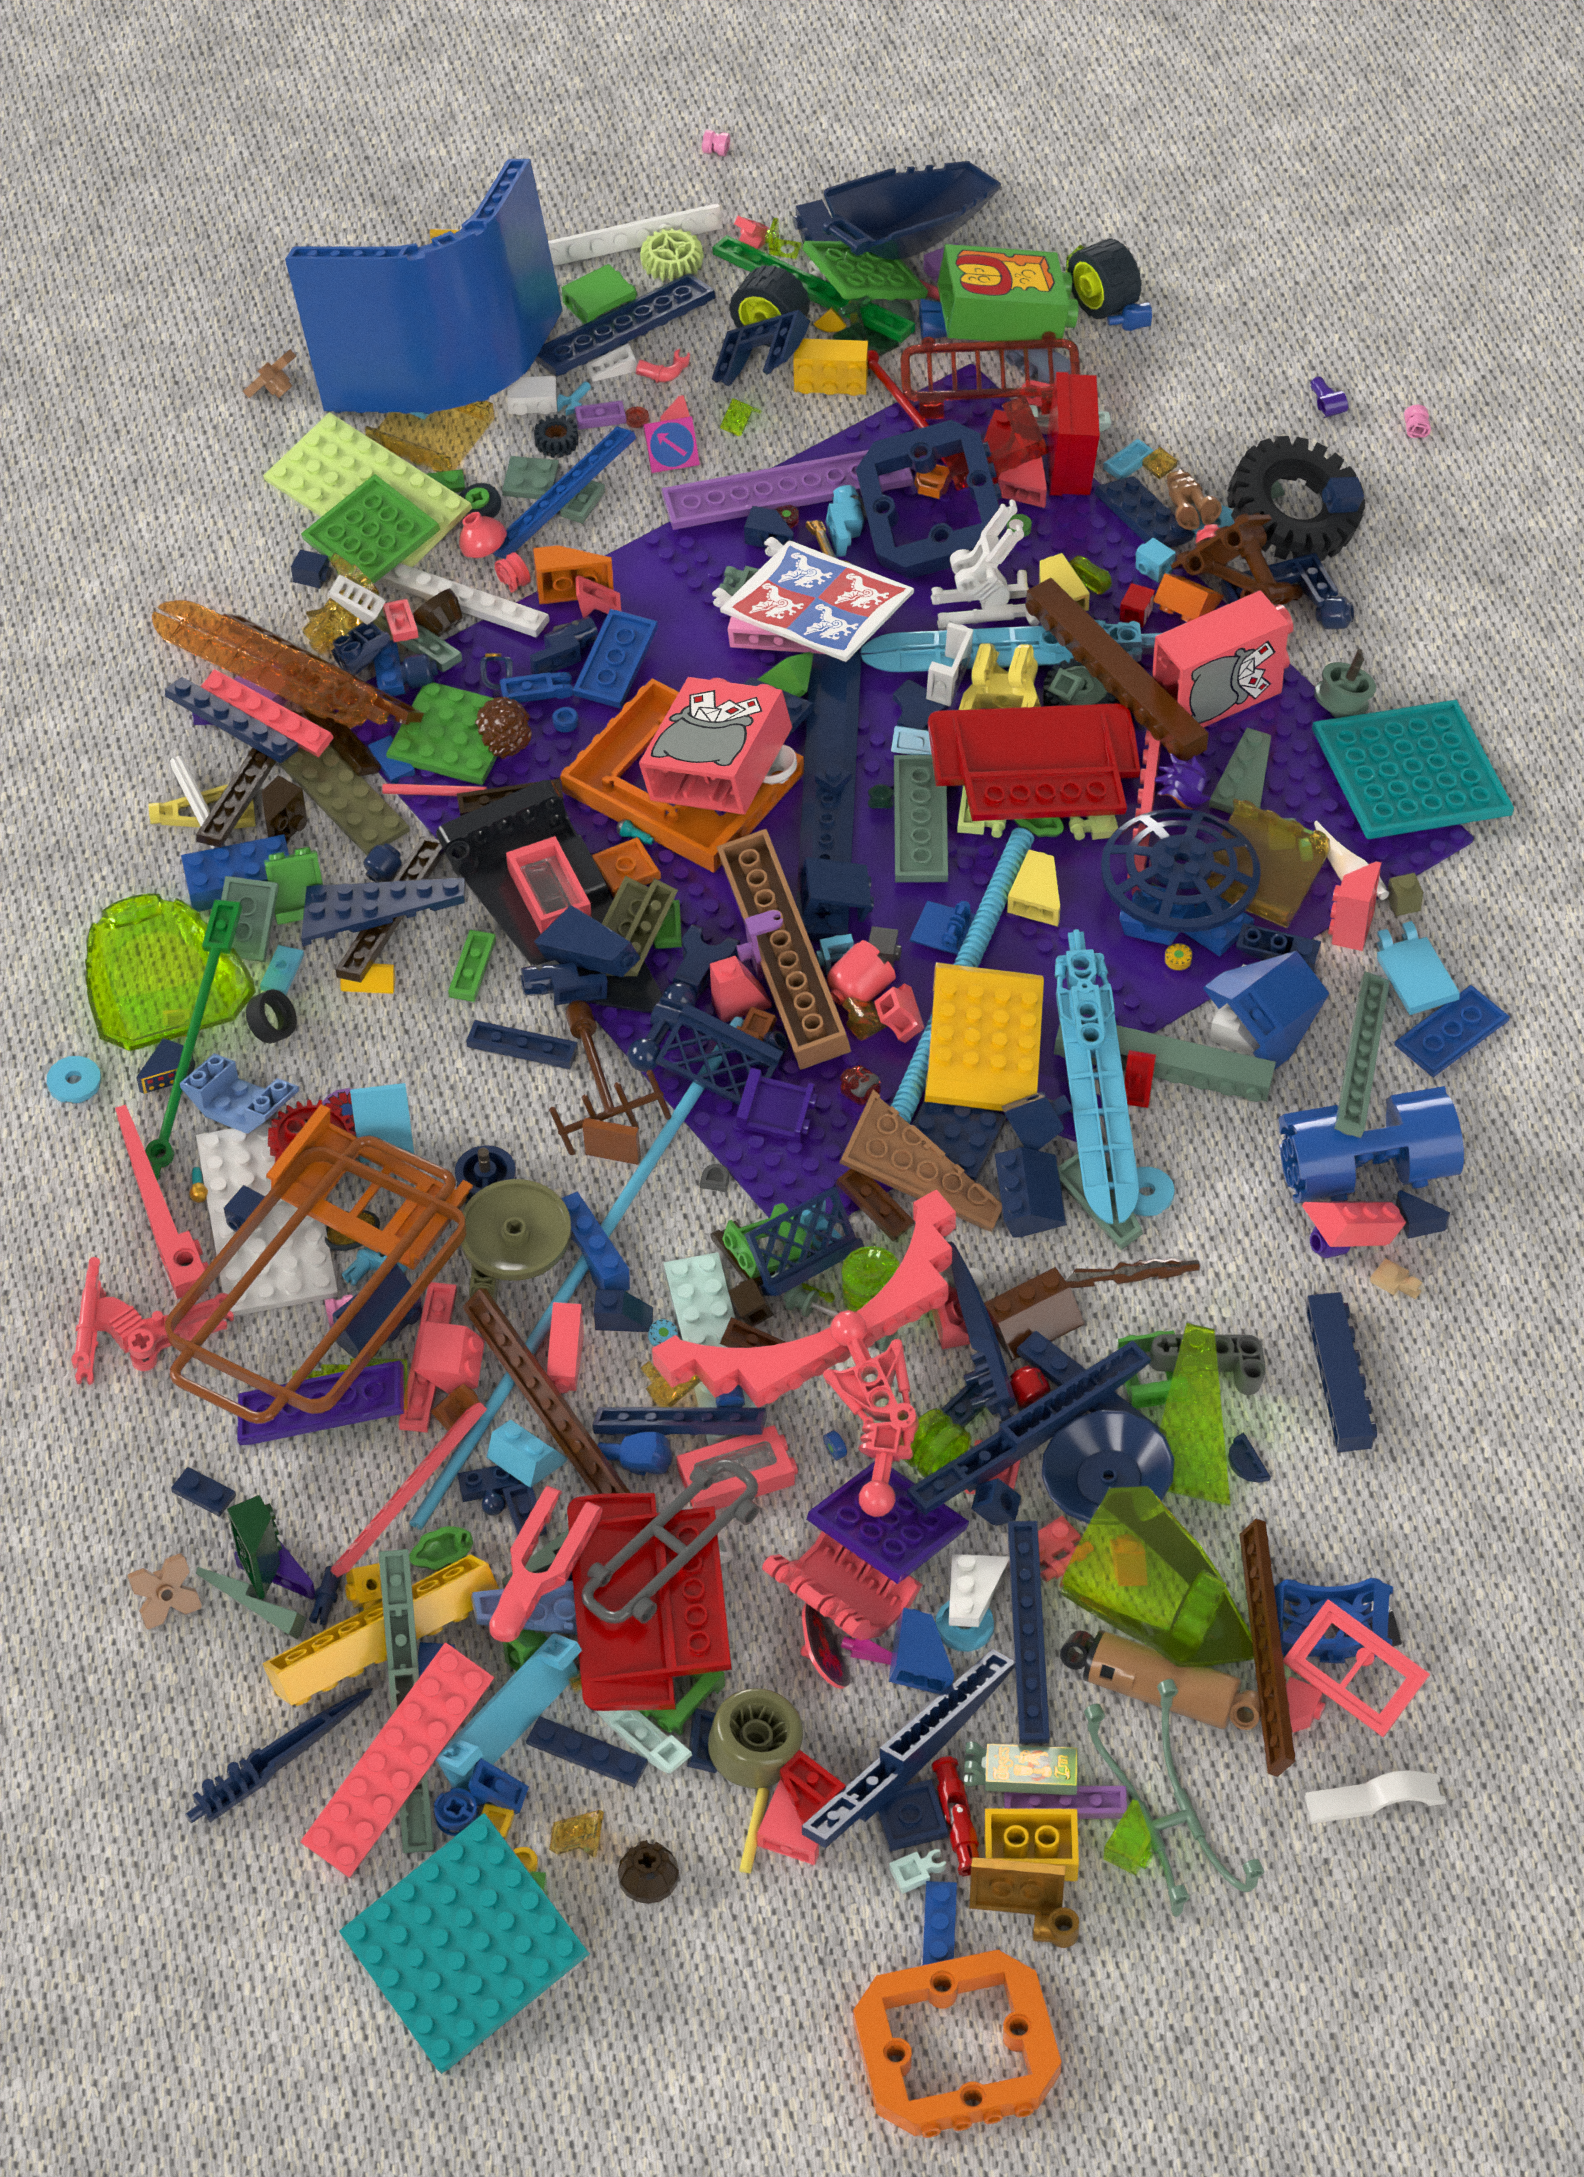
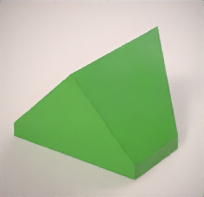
M806 652L788 657L757 680L801 697L807 692L814 654Z

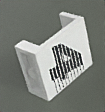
M949 622L947 626L945 656L955 659L952 667L932 661L928 671L926 699L951 706L971 660L973 629Z

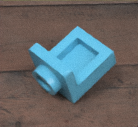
M851 934L820 939V950L816 951V958L820 967L823 966L825 975H828L831 963L839 961L854 946Z

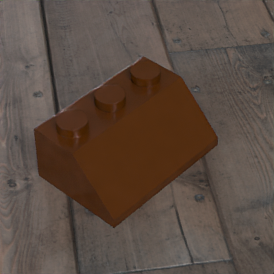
M1056 1267L984 1302L997 1340L1012 1361L1020 1358L1017 1354V1348L1034 1331H1038L1051 1342L1085 1325L1071 1287Z

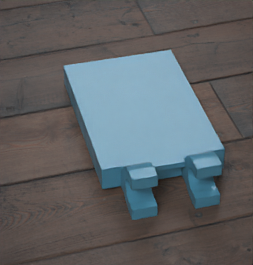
M1412 921L1402 924L1405 934L1401 936L1403 941L1393 944L1388 929L1377 932V936L1380 939L1377 942L1380 949L1377 952V960L1409 1015L1459 1000L1460 992L1427 937L1418 938L1417 930Z

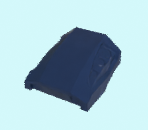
M373 621L368 625L363 622L348 630L347 634L336 638L333 641L334 649L331 650V653L342 670L356 676L379 654L390 640V636L387 631L384 633L375 626Z

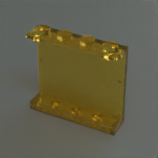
M477 401L457 408L435 411L429 414L425 420L410 413L390 412L378 428L366 426L365 434L398 457L407 458L416 465L423 464L431 467L436 472L451 471L457 468L494 420L493 403Z
M1234 798V812L1228 823L1237 828L1250 841L1256 850L1261 870L1258 892L1246 910L1288 928L1331 850L1330 838L1321 831H1311L1304 828L1301 823L1295 820L1287 821L1280 818L1274 811H1264L1257 808L1250 801H1240ZM1223 830L1221 833L1226 839L1236 838L1226 830ZM1244 846L1233 848L1237 857V871L1252 877L1253 863L1247 849ZM1225 849L1213 852L1214 862L1230 866L1229 857ZM1212 872L1206 883L1212 890L1226 876ZM1234 880L1220 897L1231 904H1235L1245 894L1248 886Z

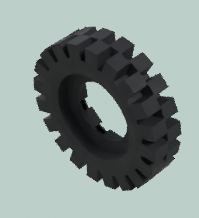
M1277 436L1274 443L1268 438L1260 441L1257 447L1253 445L1249 448L1244 457L1242 456L1229 482L1227 490L1230 492L1227 497L1228 508H1234L1231 514L1233 521L1236 517L1248 513V515L1260 513V515L1270 514L1272 520L1262 525L1267 536L1266 543L1262 547L1264 552L1271 545H1275L1274 557L1286 560L1290 551H1292L1293 559L1316 553L1319 560L1324 561L1327 555L1332 558L1338 554L1343 546L1346 547L1352 539L1364 516L1362 513L1365 510V499H1363L1357 512L1329 513L1326 503L1322 500L1321 512L1313 518L1304 520L1292 518L1280 511L1274 504L1271 496V488L1279 479L1296 481L1297 478L1307 481L1305 485L1316 494L1319 493L1322 499V491L1330 478L1357 476L1351 466L1340 470L1344 459L1336 452L1327 459L1324 455L1328 447L1317 442L1312 451L1308 450L1309 439L1296 437L1293 445L1289 436Z

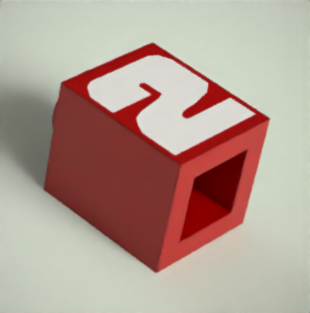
M1131 583L1120 604L1119 621L1125 623L1136 621L1143 628L1154 608L1155 590Z

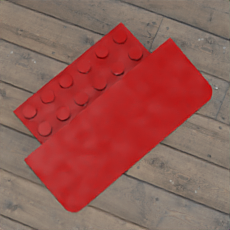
M1121 704L935 711L928 718V731L936 786L965 785L972 821L1122 815L1126 813L1127 805L1120 778H1139L1141 772L1131 713L1128 708Z
M603 1493L576 1497L570 1501L567 1507L569 1532L587 1502L602 1507L600 1520L572 1570L578 1644L582 1649L579 1653L583 1701L588 1708L594 1711L676 1710L673 1677L732 1670L718 1534L650 1598L657 1604V1610L648 1622L641 1623L631 1616L621 1623H607L598 1618L583 1604L582 1590L590 1580L587 1572L596 1562L605 1566L660 1513H657L655 1493ZM715 1506L680 1510L663 1528L688 1546L716 1519ZM652 1536L612 1574V1578L607 1585L599 1587L594 1592V1599L609 1611L616 1612L621 1610L678 1554L657 1537Z

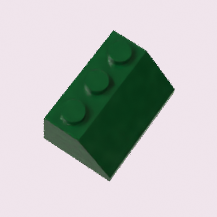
M257 1495L227 1508L236 1554L260 1600L266 1597L280 1565L278 1551L282 1550V1546L277 1537L279 1531L274 1522L276 1520L275 1513L270 1503L264 1504L261 1496Z

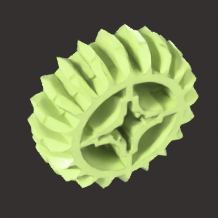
M662 228L660 233L654 231L653 236H647L646 241L642 243L640 252L641 265L647 272V275L652 274L653 279L660 276L662 282L666 278L673 281L674 278H680L688 273L697 274L704 259L701 241H698L697 235H691L690 231L683 232L682 228L678 231L673 228L666 231Z

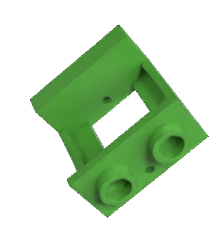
M784 1203L775 1205L771 1217L740 1228H737L732 1220H729L722 1240L726 1248L733 1253L740 1267L747 1272L750 1278H756L761 1275L744 1234L788 1211L789 1209ZM785 1221L782 1222L778 1235L787 1238L792 1224ZM797 1228L794 1242L801 1245L804 1244L807 1234L804 1229ZM762 1233L755 1238L759 1240L768 1237V1235ZM792 1246L788 1260L796 1263L802 1250ZM770 1258L767 1266L769 1273L778 1270L779 1261Z
M1172 1330L1166 1332L1156 1331L1152 1334L1139 1336L1129 1335L1118 1339L1117 1350L1133 1340L1144 1352H1150L1155 1337L1162 1334L1175 1333ZM1165 1372L1166 1381L1140 1384L1136 1374L1125 1382L1129 1402L1138 1409L1187 1401L1189 1390L1187 1378H1183L1181 1372Z
M718 1671L690 1675L698 1680V1682L676 1704V1710L638 1711L645 1717L650 1715L655 1718L658 1725L665 1732L671 1733L673 1731L681 1736L683 1734V1724L695 1712V1709L704 1702L712 1691L718 1694L725 1687L724 1672Z

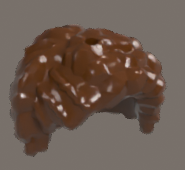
M497 697L487 701L484 707L479 709L475 724L478 725V733L482 735L484 746H489V751L493 752L494 756L501 759L514 756L521 749L526 748L531 741L532 731L527 723L530 714L516 700L509 699L508 697Z

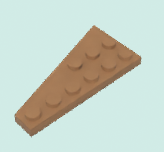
M873 1089L840 1160V1164L917 1199L937 1189L956 1211V1217L992 1232L1002 1210V1203L982 1185L975 1183L964 1173V1169L950 1161L945 1156L946 1153L914 1125H910L899 1115V1112L893 1106L887 1105Z

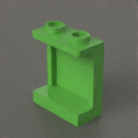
M610 264L562 286L563 304L583 324L596 319L597 316L625 302L629 303L637 297L635 287L629 284L618 270L616 271Z
M310 847L295 849V854L285 856L284 852L268 855L269 859L264 860L267 880L279 885L274 911L277 925L303 920L306 886L323 885L317 851H311Z

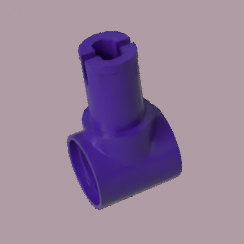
M1320 376L1311 380L1310 387L1318 396L1317 407L1325 415L1323 418L1348 411V400L1343 391L1335 392L1333 388L1328 387Z

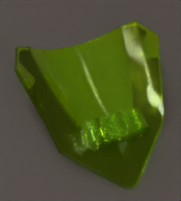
M1148 1486L1109 1488L1066 1567L1060 1582V1594L1092 1615L1154 1648L1177 1667L1211 1666L1254 1659L1251 1633L1226 1587V1582L1223 1581L1220 1573L1196 1539L1174 1517Z

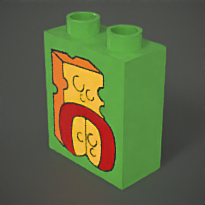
M945 244L937 287L948 338L1061 346L1065 327H1076L1078 300L1070 298L1072 275L1070 272L1061 271L1057 252Z

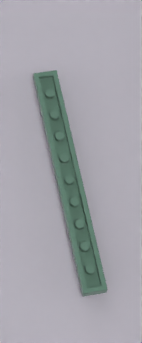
M1364 971L1360 981L1334 1128L1346 1135H1353L1359 1138L1362 1137L1366 1125L1390 982L1388 979Z

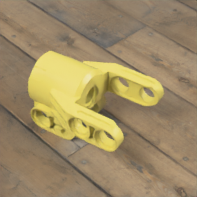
M981 643L972 668L973 684L964 692L959 710L1041 707L1034 687L1038 662L1034 658L1032 645L1020 644L1015 648L1008 672L998 665L997 658L999 652H996L995 646L991 643Z

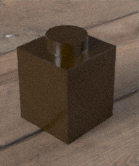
M753 1278L738 1283L733 1289L728 1291L737 1311L746 1324L753 1327L774 1316L761 1288Z

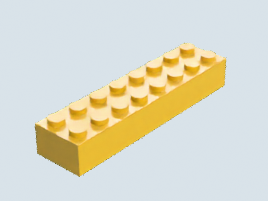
M470 1554L412 1585L416 1642L417 1639L425 1635L432 1636L443 1630V1626L451 1621L459 1622L469 1616L468 1612L473 1610L472 1592L499 1589L487 1562ZM383 1601L262 1663L277 1696L291 1706L294 1704L299 1706L310 1701L311 1695L320 1690L325 1692L335 1688L339 1680L347 1676L349 1678L358 1676L364 1672V1667L372 1663L379 1664L386 1661L387 1650Z

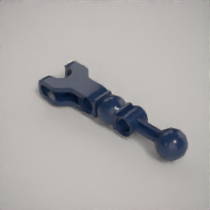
M695 924L689 927L682 938L684 948L683 961L673 978V983L664 990L663 996L652 1011L650 1022L653 1027L646 1038L637 1039L629 1046L627 1057L634 1069L640 1072H647L648 1070H654L658 1066L655 1061L661 1051L659 1046L668 1031H672L685 1004L687 1003L694 1007L699 996L711 981L710 964L733 956L738 958L736 945H740L739 939L727 937L721 944L715 946L707 945L704 943L702 932L704 927Z

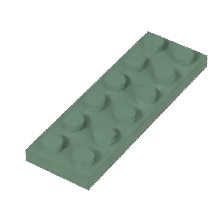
M894 755L895 882H948L946 786H936L932 755Z

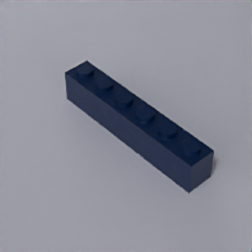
M1341 1292L1307 1295L1306 1314L1337 1453L1372 1449L1373 1439L1377 1438V1426L1375 1421L1371 1422L1369 1416L1372 1413L1371 1400L1369 1397H1365L1364 1394L1366 1379L1364 1373H1360L1358 1368L1361 1366L1359 1350H1354L1353 1343H1355L1354 1327L1349 1326L1347 1320L1350 1319L1349 1305L1347 1302H1343Z

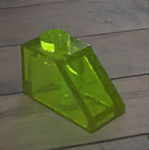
M1133 1799L1104 1846L1103 1860L1136 1876L1140 1868L1146 1869L1149 1866L1153 1852L1150 1851L1151 1836L1139 1801Z

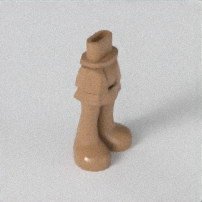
M1178 470L1167 475L1169 496L1177 507L1175 515L1181 527L1188 530H1196L1200 525L1199 515L1204 525H1210L1218 519L1222 512L1221 503L1216 497H1204L1202 487L1188 472ZM1193 503L1195 504V506H1196L1198 512L1196 511V509L1194 508V506L1191 505V504H1193Z

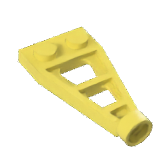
M228 785L201 792L206 805L218 801ZM186 797L166 803L148 804L150 824L161 823V825L201 827L196 817L179 815L178 811L181 808L190 806ZM253 799L234 829L256 826Z

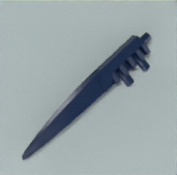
M950 1241L948 1243L952 1247L951 1268L971 1348L978 1352L971 1356L976 1366L974 1368L975 1371L964 1374L963 1377L967 1385L979 1382L983 1390L982 1395L974 1397L970 1401L974 1410L986 1405V1408L992 1415L999 1413L1001 1421H1006L1012 1417L1010 1409L1016 1405V1400L1000 1346L975 1281L957 1247Z
M367 1688L338 1702L298 1725L262 1750L260 1748L249 1754L247 1760L243 1758L239 1761L240 1767L237 1762L229 1763L227 1766L228 1778L226 1780H223L220 1775L214 1778L215 1784L212 1779L204 1780L202 1783L203 1795L201 1796L198 1791L193 1794V1802L196 1806L185 1813L188 1821L192 1824L204 1815L209 1822H212L266 1785L278 1770L312 1746L372 1694L373 1688Z

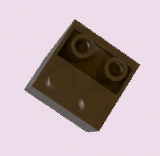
M278 775L262 790L265 822L268 837L284 834L286 844L288 845L291 837L297 831H302L305 828L307 814L303 789Z

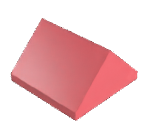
M948 1285V1301L940 1308L932 1309L942 1349L970 1344L956 1288Z

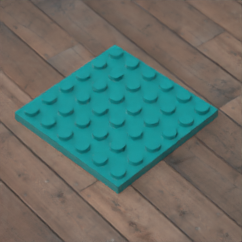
M1457 699L1313 722L1312 730L1367 839L1513 815L1514 806Z
M485 1813L339 1930L342 1937L441 2074L453 2067L590 1955V1952Z

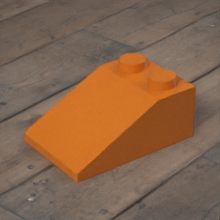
M559 545L533 548L539 605L578 600L576 594V577L578 575L614 590L611 557Z

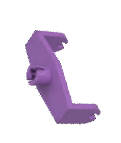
M776 910L745 918L748 943L736 945L741 962L752 959L758 980L764 979L765 976L760 963L762 960L756 936L779 929L782 926L783 918L774 920L776 917H781V913Z

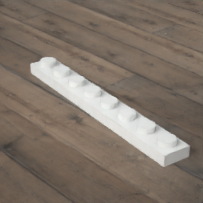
M713 204L550 240L548 243L553 266L642 247V243L646 241L647 236H653L654 231L660 233L662 228L666 231L671 230V228L678 231L682 228L683 232L690 231L691 235L723 229L720 206Z
M401 563L377 581L426 600L451 588L458 598L461 612L536 638L549 622V615L547 613Z

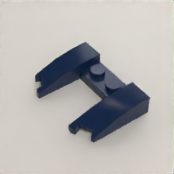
M796 310L727 331L712 380L716 383L722 380L724 385L731 386L748 360L752 348L771 343L763 372L766 375L770 374L773 369L785 363L797 350L807 332L810 320L801 311Z
M1316 553L1268 565L1276 582L1298 583L1302 587L1303 592L1318 608L1325 605V598L1338 595V589ZM1251 570L1243 572L1253 577ZM1221 579V591L1227 603L1230 604L1241 599L1243 588Z

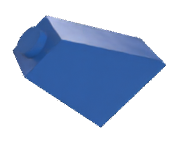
M903 1608L895 1627L888 1682L935 1694H942L952 1685L954 1672L932 1614L924 1613L917 1609Z

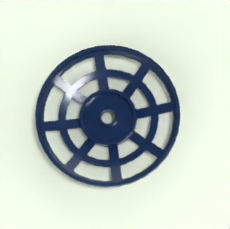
M1189 809L1156 810L1127 821L1109 838L1103 850L1101 860V878L1112 901L1133 919L1154 928L1173 932L1210 930L1236 919L1253 902L1258 892L1261 876L1260 861L1256 850L1237 828L1214 815ZM1165 817L1191 818L1190 821L1172 820L1157 823L1153 819ZM1205 821L1214 824L1236 838L1226 839L1216 830L1201 824V822ZM1140 823L1147 827L1134 837L1130 845H1114L1115 841L1130 828ZM1187 827L1185 835L1170 836L1163 828ZM1201 830L1218 841L1206 844L1195 837L1197 831ZM1151 833H1154L1160 839L1153 847L1138 846ZM1244 846L1247 849L1253 863L1252 877L1237 871V857L1233 848ZM1225 849L1229 857L1230 866L1214 862L1213 852ZM1110 854H1126V868L1130 878L1119 885H1116L1111 874ZM1134 855L1150 857V867L1138 873L1134 863ZM1176 860H1185L1187 863L1179 864ZM1212 872L1226 876L1212 890L1206 883ZM1154 876L1159 882L1167 886L1166 892L1152 887L1146 880ZM1234 880L1248 886L1247 891L1239 901L1231 907L1222 910L1216 897L1223 894ZM1138 886L1147 895L1163 901L1159 915L1139 907L1129 900L1124 893ZM1195 887L1201 893L1191 896L1176 895L1178 889H1191ZM1206 902L1213 914L1194 919L1170 917L1173 904L1193 905Z

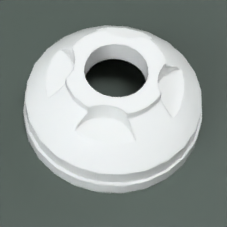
M782 745L763 783L770 785L784 783L794 773L797 767V758L792 748ZM775 771H783L779 774L770 776Z

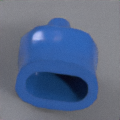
M1149 302L1141 304L1130 303L1123 308L1122 314L1107 316L1108 326L1121 324L1125 331L1151 326L1152 307Z

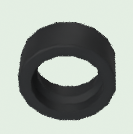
M267 990L253 996L248 1001L245 1010L248 1026L255 1037L262 1042L275 1043L289 1037L295 1031L297 1025L296 1011L292 1002L281 991ZM265 1003L275 1012L278 1020V1029L274 1028L267 1020Z

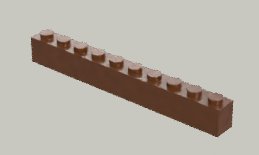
M1052 578L1027 590L1025 607L1031 616H1035L1041 622L1043 628L1046 631H1050L1057 638L1058 643L1063 647L1065 646L1072 653L1074 659L1077 662H1081L1088 669L1090 675L1094 678L1096 677L1103 684L1108 693H1112L1121 705L1128 708L1135 716L1137 722L1144 725L1151 732L1153 738L1157 741L1159 740L1167 748L1169 754L1173 753L1178 759L1188 761L1194 755L1197 756L1207 750L1208 732Z

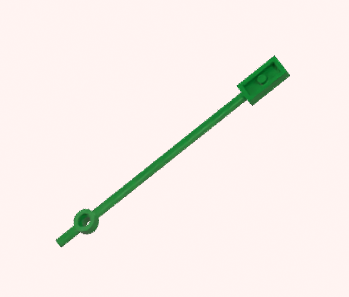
M214 900L202 943L204 951L210 953L159 1137L151 1141L145 1149L157 1182L161 1168L168 1166L174 1159L175 1153L169 1143L183 1091L180 1088V1083L187 1077L220 953L230 954L243 908L240 902ZM165 1153L163 1157L157 1158L159 1154Z

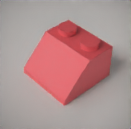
M430 1321L422 1322L414 1371L447 1394L462 1384L475 1389L478 1387L485 1340L466 1326Z

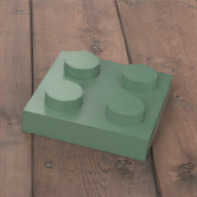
M511 456L502 489V496L529 499L541 498L555 484L559 460Z

